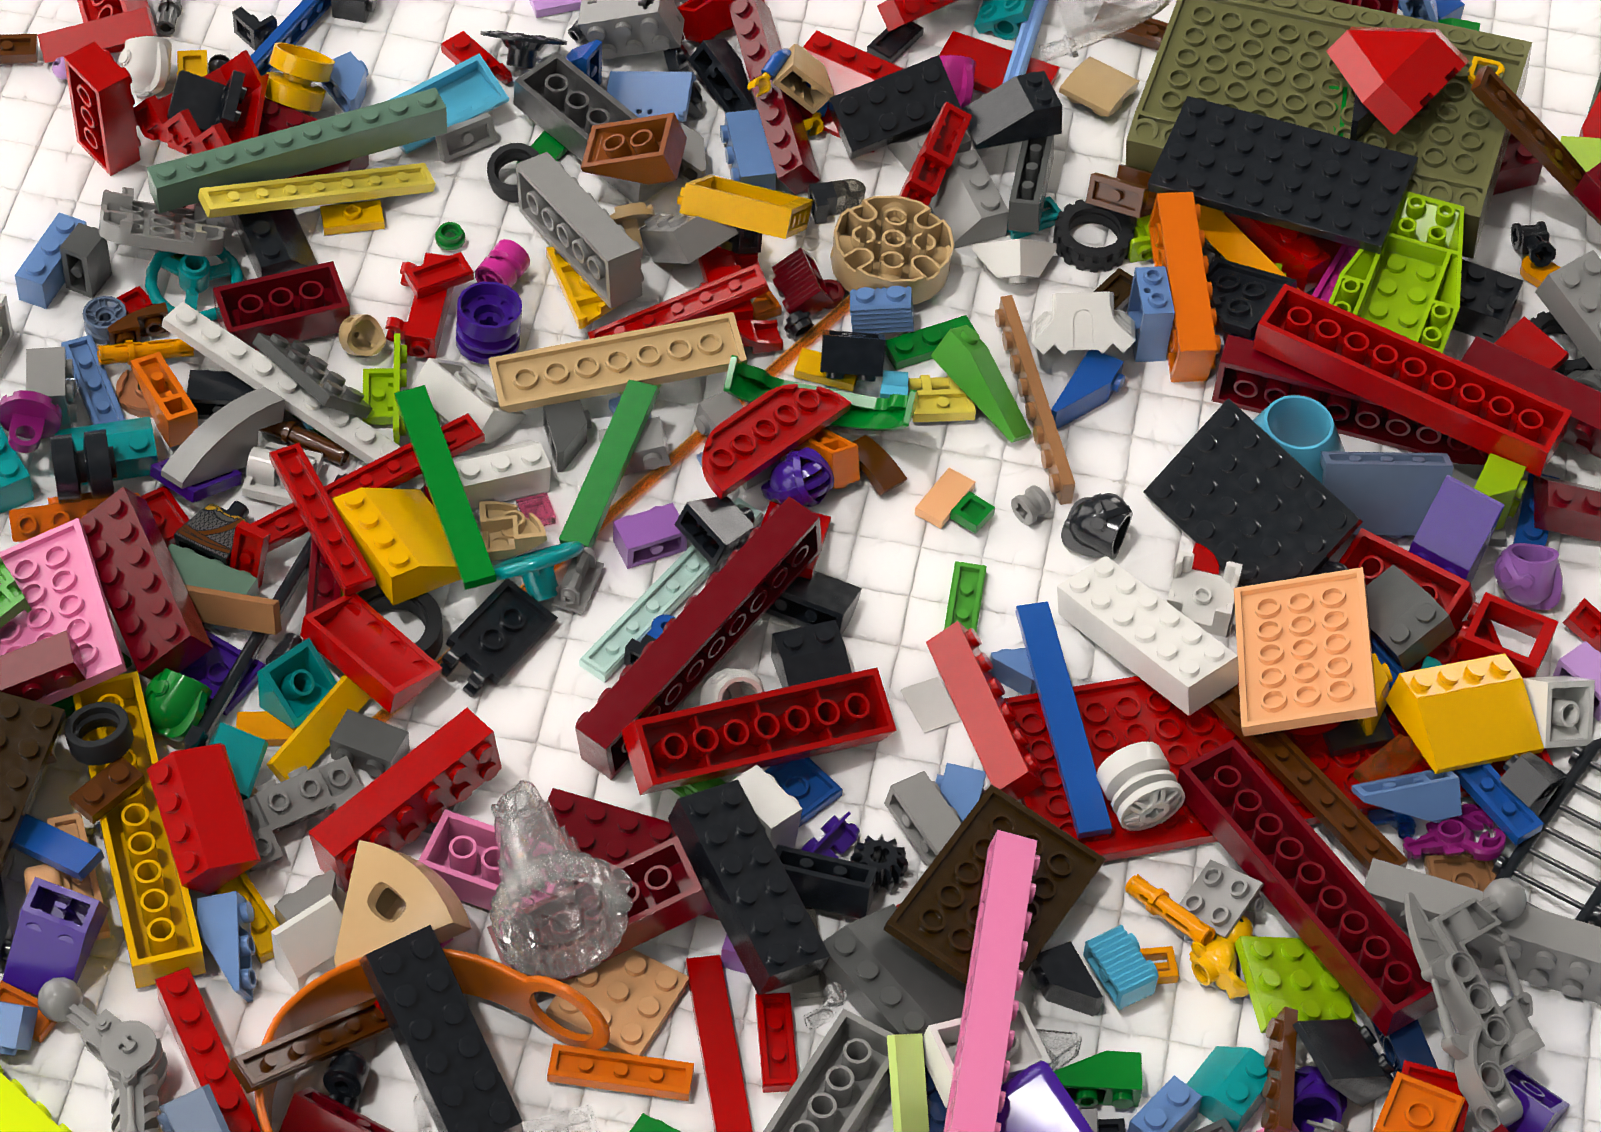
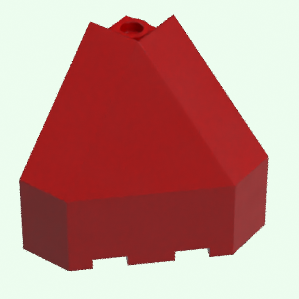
M1350 27L1326 50L1360 101L1393 135L1409 122L1469 62L1438 29Z
M245 50L220 68L203 76L226 85L234 70L245 74L243 86L247 87L243 102L241 104L238 103L237 110L241 111V115L236 128L230 127L228 132H226L222 123H218L202 133L189 109L180 111L168 120L167 113L172 93L160 99L153 95L135 106L134 114L137 118L138 126L144 137L153 141L160 140L165 142L169 148L185 155L196 154L258 137L269 74L261 76L248 51Z

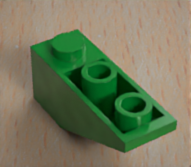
M1106 1050L1054 1071L1074 1103L1081 1107L1103 1105L1113 1106L1117 1109H1128L1139 1106L1143 1090L1141 1052Z

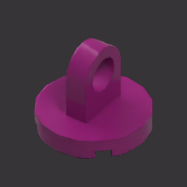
M19 390L14 391L12 396L7 397L6 394L1 398L0 424L5 430L9 431L8 443L16 452H34L38 449L41 439L49 438V436L58 432L63 418L62 410L58 404L57 407L52 404V399L45 394ZM17 436L31 440L24 441L19 439Z

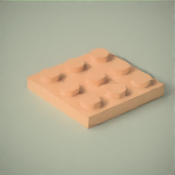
M630 949L566 980L565 984L589 999L606 1019L610 1028V1040L605 1048L613 1052L643 1056L688 987L689 976L634 949ZM557 995L554 997L546 1009L548 1017L573 1032L579 1034L593 1033L590 1022L579 1009Z

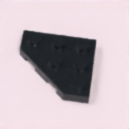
M1216 258L1209 265L1208 274H1206L1207 282L1212 283L1213 289L1210 302L1216 310V315L1224 332L1247 339H1252L1256 335L1259 321L1283 285L1287 284L1297 289L1296 279Z

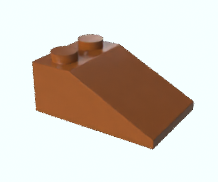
M674 112L593 125L582 160L581 170L585 173L648 185L676 181L687 137Z

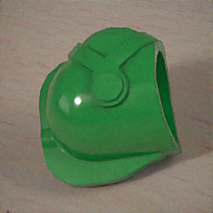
M164 668L163 672L156 675L150 681L144 694L151 729L170 740L183 741L191 726H197L201 720L204 708L212 695V690L195 679Z

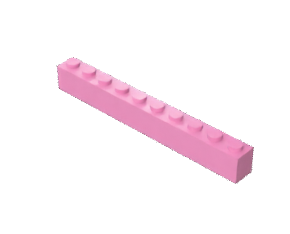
M997 830L987 851L944 1132L1001 1131V1123L996 1122L997 1112L1001 1113L1006 1097V1092L1001 1091L1002 1082L1006 1081L1010 1069V1061L1005 1060L1006 1051L1009 1052L1012 1047L1015 1031L1010 1030L1011 1021L1015 1020L1019 1007V1001L1015 1000L1014 996L1015 991H1019L1023 979V971L1018 970L1019 962H1023L1027 951L1028 942L1023 941V935L1027 933L1031 923L1032 913L1028 912L1027 908L1028 904L1032 903L1036 891V884L1031 883L1032 875H1036L1040 863V856L1035 854L1037 840Z

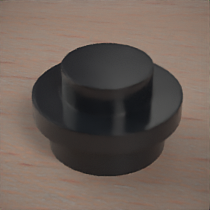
M799 310L791 314L786 319L787 324L784 327L786 333H791L793 338H796L808 332L814 326L811 320V313H803Z

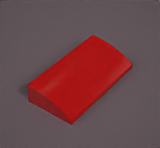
M356 593L348 596L343 595L305 615L303 618L300 636L304 639L310 638L317 651L390 714L420 694L442 673L443 667Z

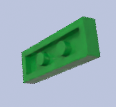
M967 315L888 339L885 341V354L894 369L899 370L933 359L931 354L950 329L968 325L974 330L975 328Z

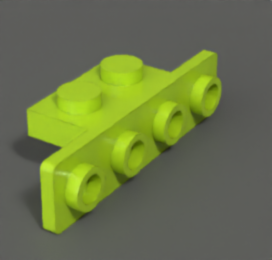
M395 333L394 368L363 369V400L372 407V410L367 419L362 418V421L368 425H393V441L400 445V436H407V431L396 404L394 393L401 391V388L407 387V369H401V364H407V345H401L400 333Z

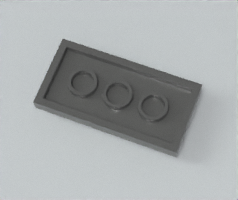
M261 333L257 334L252 344L323 406L367 419L372 407L363 400L364 395L360 391L346 386V379L336 372L329 371L327 369L328 364L324 360L309 354L310 348L297 340L290 343L275 333L271 336Z

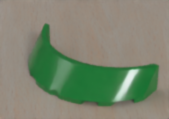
M731 355L723 391L744 402L751 403L767 391L779 386L798 384V388L816 390L817 386L774 377L761 368L741 362L738 356ZM826 388L840 394L851 402L850 410L828 426L866 431H892L906 428L909 426L918 405L917 390L910 389L909 395L892 394L889 398H877Z

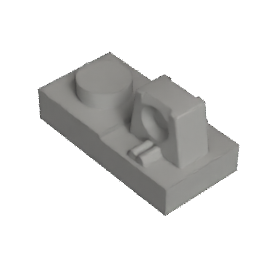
M488 112L447 127V133L435 136L440 159L445 163L497 142L492 115Z

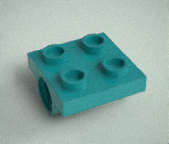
M983 0L974 27L979 34L992 31L1000 39L1012 40L1018 36L1021 23L1028 21L1035 0Z

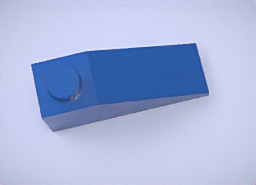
M1088 350L1051 409L1057 429L1108 402L1114 391H1120L1125 380V375L1122 374L1124 361L1105 353L1102 354L1098 350Z

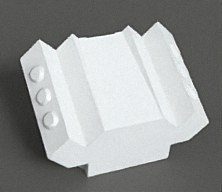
M1066 292L1052 294V311H1044L1032 323L1031 343L1043 355L1053 345L1064 355L1071 350H1099L1103 354L1112 344L1124 353L1136 341L1135 321L1123 310H1114V293Z

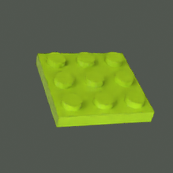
M1240 936L1234 943L1261 1033H1266L1271 1018H1276L1285 1006L1298 1010V1021L1352 1019L1357 1023L1348 992L1301 938Z

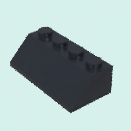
M293 208L230 216L257 278L318 264Z

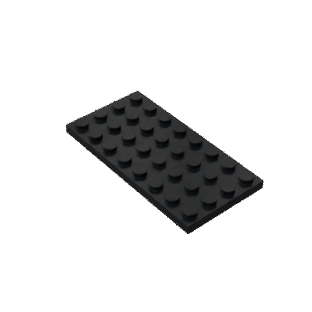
M1187 96L1148 181V191L1155 193L1193 192L1195 204L1381 254L1417 167L1418 157Z

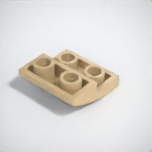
M1090 56L1075 68L1060 86L1058 92L1067 96V99L1073 103L1083 104L1091 108L1097 115L1109 117L1121 109L1124 98L1137 90L1140 81Z

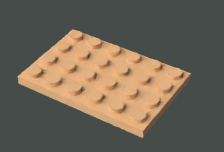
M1363 567L1234 588L1241 728L1244 736L1378 716Z

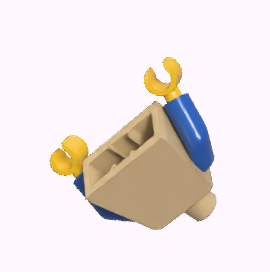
M793 44L789 49L783 48L775 52L761 70L762 76L750 81L747 89L750 90L757 85L759 93L756 97H760L771 89L770 80H773L774 85L813 114L812 118L803 120L806 131L810 130L809 137L821 133L824 129L821 117H824L826 114L829 98L834 96L826 67L798 44Z

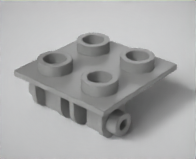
M1210 859L1179 905L1198 917L1205 924L1214 928L1216 935L1226 939L1246 910L1254 912L1260 911L1263 908L1264 900L1261 898L1259 891L1264 883Z

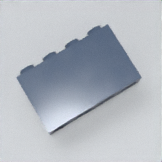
M1321 451L1320 464L1323 469L1322 484L1363 521L1353 533L1355 536L1361 528L1375 535H1386L1390 538H1402L1404 535L1415 536L1447 475L1452 477L1454 467L1447 453Z

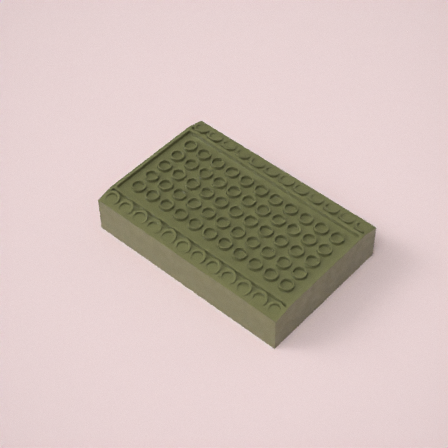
M1177 0L1126 139V165L1153 172L1187 96L1337 136L1344 133L1343 137L1350 139L1355 92L1326 50L1350 27L1438 29L1469 62L1395 135L1377 119L1357 141L1418 157L1417 167L1407 191L1464 206L1462 256L1474 259L1511 132L1471 91L1473 84L1468 81V76L1470 75L1468 70L1472 66L1471 62L1474 56L1500 62L1505 68L1504 76L1503 71L1500 73V79L1521 100L1526 85L1533 42L1331 0ZM1478 64L1474 75L1476 76L1478 70L1485 66ZM1488 65L1494 72H1497L1498 66ZM1329 86H1339L1340 89H1329ZM1343 87H1348L1346 107L1341 111ZM1340 116L1344 127H1340Z

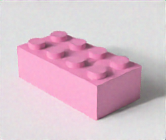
M446 809L418 860L439 874L452 888L459 900L507 917L565 890L572 878L571 852Z

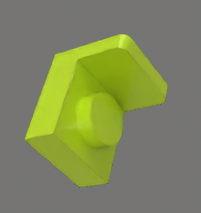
M1151 214L1137 218L1136 227H1134V238L1130 241L1128 253L1130 263L1153 259L1148 228Z

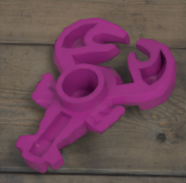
M1463 804L1461 805L1462 815L1450 817V819L1444 820L1441 823L1432 821L1426 823L1425 826L1428 833L1420 836L1418 839L1404 838L1403 853L1408 859L1413 857L1415 860L1421 859L1422 853L1459 856L1466 852L1473 855L1476 860L1490 861L1498 858L1504 852L1506 836L1499 828H1493V820L1479 805ZM1483 823L1491 830L1493 829L1495 837H1490L1489 831H1486L1480 835L1478 843L1476 842V837L1472 831H1483Z

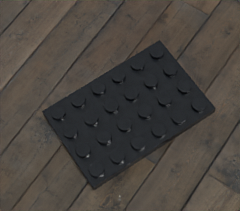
M1229 398L1143 491L1196 543L1207 547L1215 555L1218 564L1224 570L1228 561L1243 564L1238 582L1242 587L1315 575L1316 571L1332 557L1363 523L1357 515Z

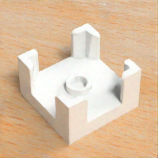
M1179 550L1167 602L1207 633L1226 637L1234 604V588L1238 587L1243 564L1228 561L1224 575H1215L1192 569L1195 554Z

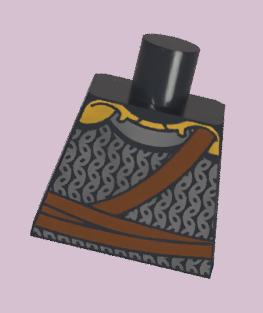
M234 501L227 510L213 503L207 504L175 532V545L182 548H190L199 555L209 559H217L224 565L229 566L235 527L242 520L248 522L245 518L249 514V509L239 501Z

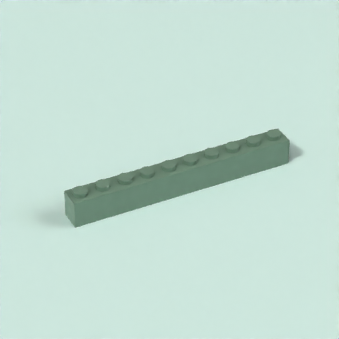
M435 87L147 167L150 194L158 212L163 213L199 203L198 193L200 188L284 179L447 133L446 106Z

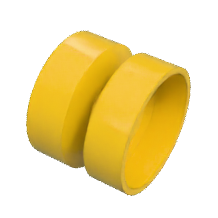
M275 43L269 64L281 72L266 73L269 76L265 97L295 110L319 112L326 91L313 82H329L335 61L324 54L289 43Z

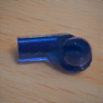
M1385 808L1368 811V819L1374 826L1389 824L1397 830L1398 837L1401 839L1406 837L1413 838L1415 836L1417 825L1413 817Z

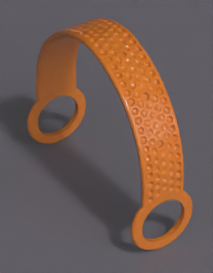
M442 948L463 994L493 1001L529 1017L546 1033L567 1045L599 1050L608 1044L610 1028L606 1019L589 999L569 985L546 976H528L502 963L476 954ZM362 957L324 973L292 996L273 1018L261 1046L359 1003L375 998L376 996L359 962ZM534 992H548L574 1005L588 1019L593 1033L579 1034L553 1021L537 1004ZM278 1081L254 1091L255 1104L262 1132H273L272 1105Z

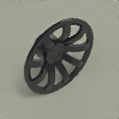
M480 31V35L502 39L505 47L508 48L506 65L514 67L534 68L536 66L537 51H540L545 44L567 45L568 42L554 37L528 35L520 32Z

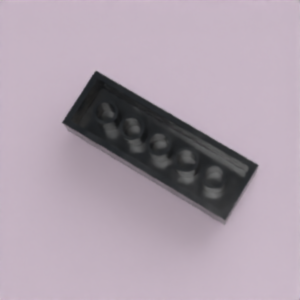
M739 780L678 798L668 820L676 836H678L758 996L819 975L830 954Z
M428 925L365 954L359 962L438 1132H503L522 1123L520 1114L432 926Z

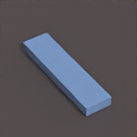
M87 335L62 342L61 347L65 346L67 359H73V379H76L77 389L91 424L126 420L104 365L100 366L98 363V350L92 336Z

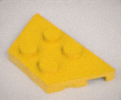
M546 247V257L579 329L585 328L616 308L610 309L559 253H556L554 247Z

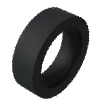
M377 584L374 587L357 593L377 612L399 609L416 615L423 622L425 630L415 644L433 660L436 659L443 643V625L440 607L432 595L427 592L393 606Z

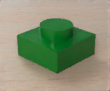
M969 491L951 510L950 519L976 534L994 516L995 507Z

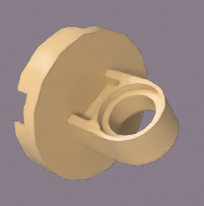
M638 202L614 207L615 212L610 217L617 225L620 224L624 228L626 234L633 241L639 243L643 252L639 227L646 225L644 221L655 215L653 205L650 204L646 207L645 202Z

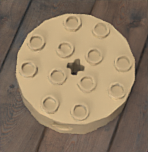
M898 195L872 196L863 199L861 205L855 206L852 209L847 208L840 214L833 232V247L830 253L832 271L844 289L849 292L852 289L858 290L863 287L873 289L885 287L887 289L891 286H903L905 288L910 286L912 288L913 305L931 299L945 286L950 272L954 241L951 228L944 219L940 220L932 214L931 208L922 202Z

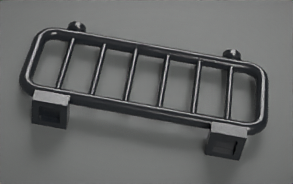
M1601 738L1591 741L1585 749L1579 746L1574 748L1568 760V763L1573 765L1568 772L1566 779L1558 786L1538 815L1544 823L1542 830L1518 844L1509 858L1501 854L1496 860L1492 872L1497 874L1495 879L1512 878L1513 875L1581 910L1575 920L1585 923L1590 922L1594 926L1601 927V881L1599 882L1533 848L1545 831L1601 860V852L1548 826L1560 809L1601 830L1600 822L1563 804L1573 788L1601 801V793L1578 782L1589 766L1601 772V765L1593 761L1595 756L1601 752ZM1528 853L1596 888L1587 902L1583 904L1517 869ZM1526 902V905L1538 908L1537 906L1529 902Z

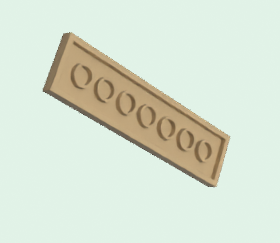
M734 312L488 358L499 408L509 413L622 392L629 379L651 385H659L727 372L731 355L738 356L741 362L747 364V357Z

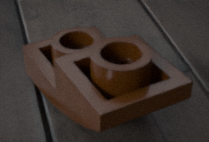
M166 302L134 311L107 328L110 345L125 343V340L142 342L141 337L169 332L162 327L163 318L168 315Z
M865 434L852 441L858 445L860 473H865L879 496L902 485L908 479L893 458L872 438Z

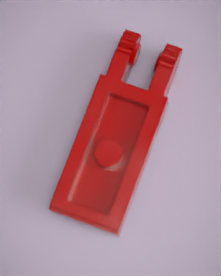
M465 31L441 43L442 53L455 65L480 53L498 80L506 85L513 81L510 70L503 63L497 61Z

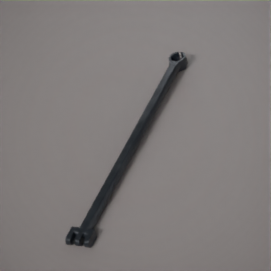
M345 473L344 475L338 474L334 481L347 475V473ZM311 535L273 597L274 600H279L280 616L309 569ZM252 632L198 725H192L185 736V749L206 746L207 739L270 634Z

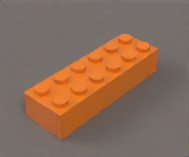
M1193 192L1157 193L1148 224L1154 267H1166L1175 311L1167 349L1171 382L1207 381L1211 369H1215V355L1219 354L1221 350L1220 336L1215 335L1214 332L1217 322L1216 310L1210 306V300H1212L1213 295L1212 283L1207 282L1206 279L1209 269L1208 257L1203 256L1202 253L1205 243L1204 231L1199 230L1198 227L1201 210L1200 205L1195 204Z

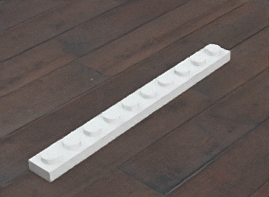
M183 301L163 318L162 327L254 389L266 387L285 399L284 409L365 463L369 464L401 447L356 416L323 406L272 360ZM420 474L400 486L404 489H421L423 492L426 483L423 475Z

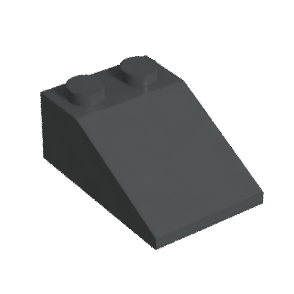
M1394 564L1366 586L1370 633L1405 672L1456 632L1450 615L1428 592Z

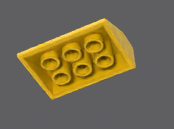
M361 487L332 498L334 506L372 571L377 585L393 606L461 580L435 507L421 489Z
M1505 653L1399 673L1385 699L1435 774L1508 760L1515 754L1520 757L1528 752L1533 754L1542 753L1544 749L1523 678Z

